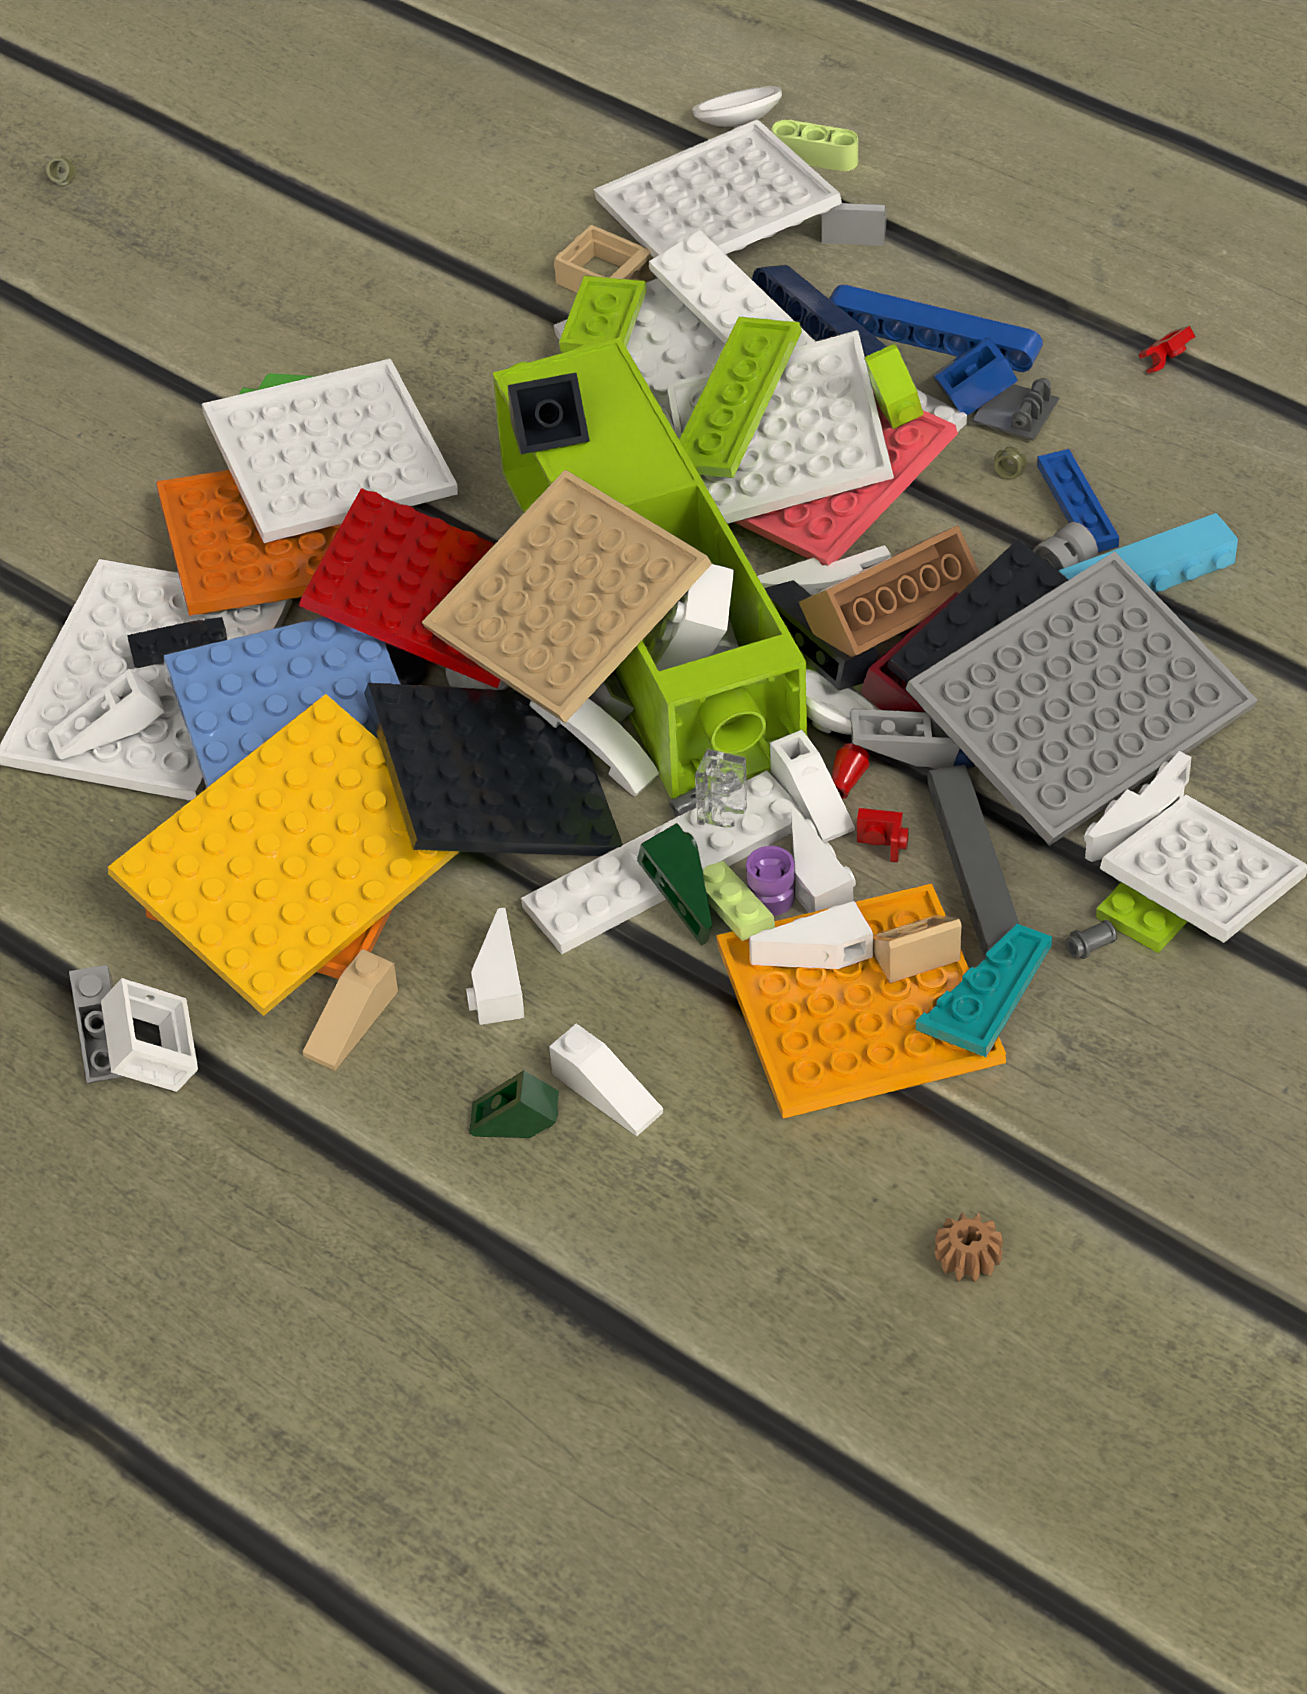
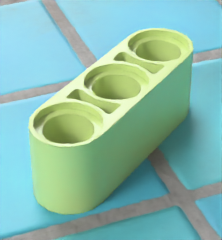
M780 120L772 126V133L809 166L850 171L858 165V135L854 131L793 120Z

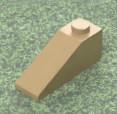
M364 949L359 952L340 976L303 1050L304 1057L336 1071L398 993L393 962Z

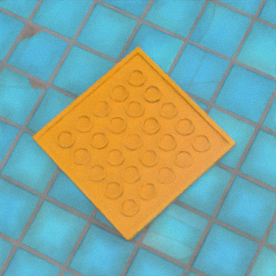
M932 883L855 902L871 928L873 935L934 915L946 916ZM829 908L775 921V928L791 923L798 918L823 912ZM733 931L716 935L717 947L782 1119L1006 1063V1052L999 1036L987 1057H984L916 1030L915 1021L924 1012L928 1014L937 1005V1000L947 990L951 992L962 981V976L969 970L961 949L960 961L889 983L874 953L873 957L840 969L752 965L750 962L749 939L741 941Z

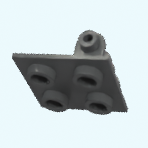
M1046 378L1035 380L1031 389L1012 384L982 405L972 422L1034 441L1058 403L1059 397L1051 395V383Z

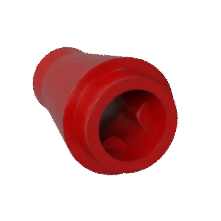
M852 743L844 744L841 749H838L834 759L831 778L841 799L848 797L851 789L869 768L868 752L861 746Z

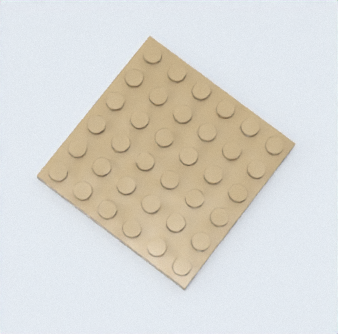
M564 470L422 621V624L445 643L566 723L712 563L707 555L569 471Z

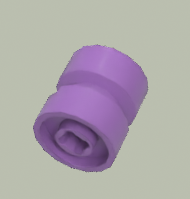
M760 847L754 850L747 858V887L774 916L787 912L793 906L795 900V863L793 856L781 847Z

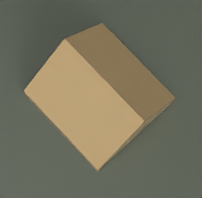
M934 915L873 935V953L889 983L960 961L961 922L959 918Z

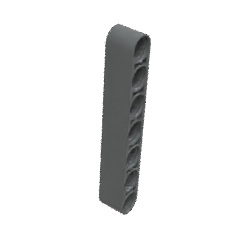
M966 765L929 770L928 786L931 799L983 958L985 959L986 953L1017 923L1019 924Z

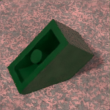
M523 1070L473 1101L469 1134L474 1137L531 1138L556 1123L559 1091Z

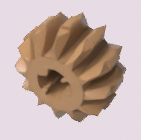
M963 1212L958 1217V1221L947 1218L944 1228L938 1229L935 1235L936 1246L934 1255L936 1261L942 1262L944 1274L956 1271L955 1276L958 1282L964 1275H970L975 1283L979 1278V1273L991 1277L994 1266L1000 1265L1002 1261L1003 1251L1001 1248L1003 1247V1237L1001 1232L996 1231L993 1220L982 1223L979 1213L973 1219H967Z

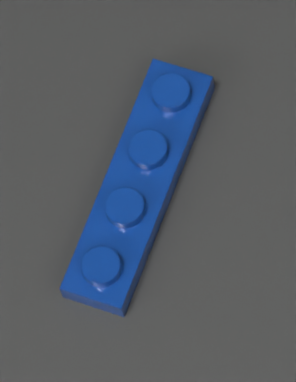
M1070 449L1038 456L1037 467L1068 523L1077 522L1086 527L1097 543L1098 552L1119 547V536Z

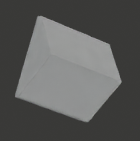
M842 203L831 208L830 211L822 214V243L884 246L887 222L886 206Z

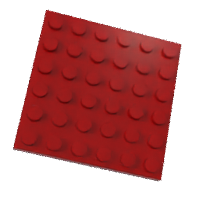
M361 488L307 585L299 606L498 689L501 682L499 678L435 636L422 624V621L495 544L478 537L472 532L463 531L451 526L439 518H432L415 511L408 505L389 500L377 492Z

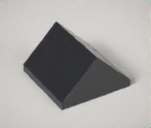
M577 372L507 385L511 425L521 455L590 442Z

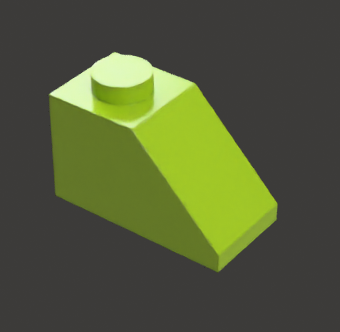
M895 343L864 357L877 405L893 429L924 415L916 387Z

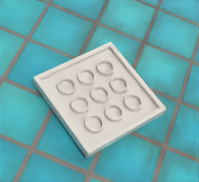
M1188 795L1183 796L1102 858L1100 866L1101 870L1118 881L1130 886L1148 899L1155 901L1223 943L1305 878L1307 874L1306 863Z

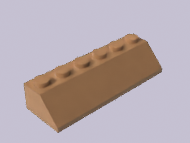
M959 525L876 563L800 601L799 604L813 635L850 657H854L922 622L955 592L960 594L980 575V572Z

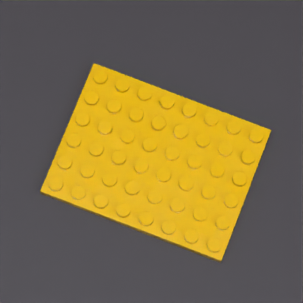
M325 694L109 865L108 875L264 1016L460 851L413 850L379 739Z

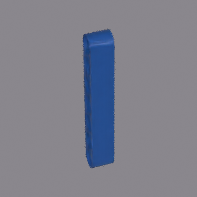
M839 285L829 297L833 303L875 337L956 357L963 354L985 337L990 338L1006 358L1011 369L1017 372H1026L1031 369L1043 345L1041 336L1031 329L854 286Z

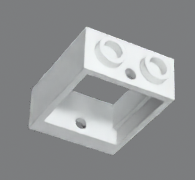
M121 978L101 1000L111 1073L177 1092L198 1070L187 1000L184 997ZM132 1018L158 1025L162 1047L135 1039Z

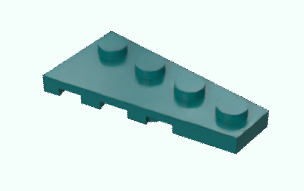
M1017 923L986 953V958L976 968L971 967L962 976V981L951 992L947 990L937 1000V1005L928 1014L924 1012L915 1021L916 1030L987 1057L1050 950L1052 936Z

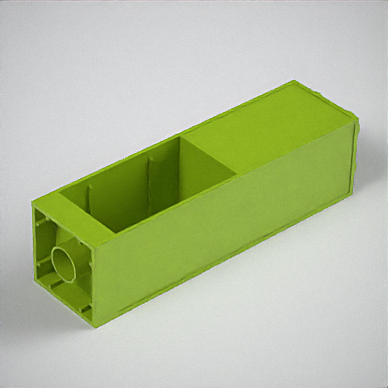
M621 337L596 344L580 345L568 352L532 362H519L510 368L493 372L502 474L523 514L561 473L567 470L707 555L712 564L734 570L728 617L738 643V648L658 671L646 646L641 641L614 670L635 708L628 717L649 758L659 771V777L670 798L674 799L694 789L697 782L701 780L707 782L728 771L730 768H734L742 781L751 779L765 771L770 773V742L803 730L807 736L806 660ZM577 372L590 442L521 455L511 425L507 385Z

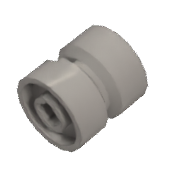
M1071 522L1055 532L1052 537H1048L1037 545L1033 552L1056 570H1061L1097 557L1098 547L1093 535L1086 527L1080 523Z

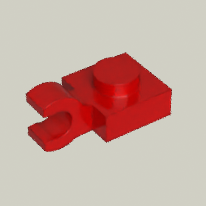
M1190 326L1169 332L1149 346V348L1142 350L1138 355L1140 359L1151 356L1153 359V365L1146 370L1147 373L1150 374L1162 370L1166 363L1167 354L1169 358L1181 354L1187 349L1185 344L1196 336Z

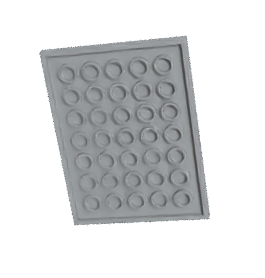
M1115 551L914 677L906 686V690L1049 846L1105 809L1112 800H1118L1127 789L1132 791L1157 774L1160 766L1165 761L1170 762L1179 751L1184 754L1188 753L1252 710L1258 701Z

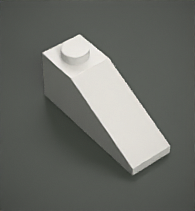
M129 668L51 729L48 735L57 756L65 759L136 734L162 715L165 710L155 688Z
M505 908L497 909L471 971L473 987L466 988L469 1011L477 1010L479 1025L525 1018L522 991Z
M577 1023L549 1046L552 1075L635 1136H638L663 1114L662 1106L602 1041Z

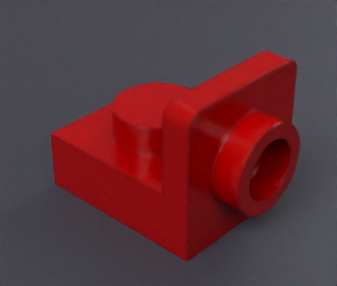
M859 808L857 815V843L891 846L890 862L898 863L900 849L907 850L909 828L903 827V812Z

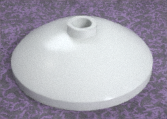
M767 86L728 93L697 104L692 108L693 115L705 123L717 127H734L735 129L767 115L781 99L782 91L780 87Z
M806 669L807 717L813 720L812 725L825 733L835 731L851 735V709L880 710L852 687L839 691L818 672Z

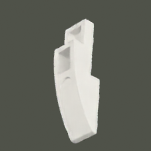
M884 545L832 562L829 566H822L819 560L811 558L757 577L764 588L794 580L808 593L814 595L891 557V553Z
M1179 751L1170 762L1165 761L1160 766L1156 778L1150 784H1144L1138 794L1127 789L1118 800H1112L1107 806L1104 816L1098 823L1093 822L1085 833V859L1091 862L1102 859L1106 854L1184 796L1185 785L1189 782L1192 757Z

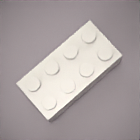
M712 564L643 638L642 641L658 671L711 656L727 631L733 569Z

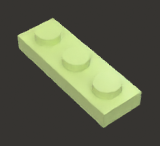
M724 861L710 864L704 868L703 877L708 904L741 941L747 940L750 936L756 935L763 930L775 928L774 915Z

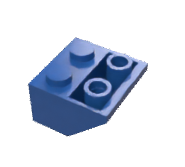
M987 337L932 374L955 408L960 413L967 414V416L1018 381L1006 358L993 341Z

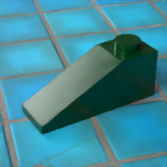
M676 823L641 843L637 862L702 946L708 942L712 921L698 845L694 837L689 832H684L679 824Z

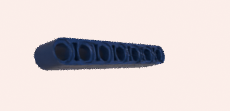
M767 266L754 270L752 281L795 322H799L801 328L815 342L858 330L865 357L887 347L790 266Z

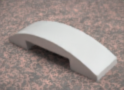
M587 699L566 723L533 701L530 702V706L556 728L562 724L611 767L608 775L633 797L641 793L659 776V771L634 738L614 718L590 699Z

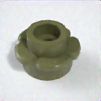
M61 155V157L55 156L47 164V175L51 181L57 182L61 186L70 183V180L76 175V167L72 164V159L69 156ZM62 167L64 168L63 173L60 172V169Z
M1006 447L1004 450H999L994 457L995 470L999 476L1005 479H1013L1023 473V468L1027 466L1026 457L1020 454L1019 450L1014 447Z

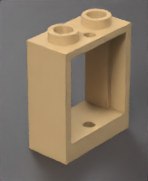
M590 225L583 233L579 234L569 246L559 252L554 258L556 284L574 292H578L584 276L604 277L583 268L594 256L620 267L609 278L648 282L654 276L649 269V261L653 257L647 248L593 225Z

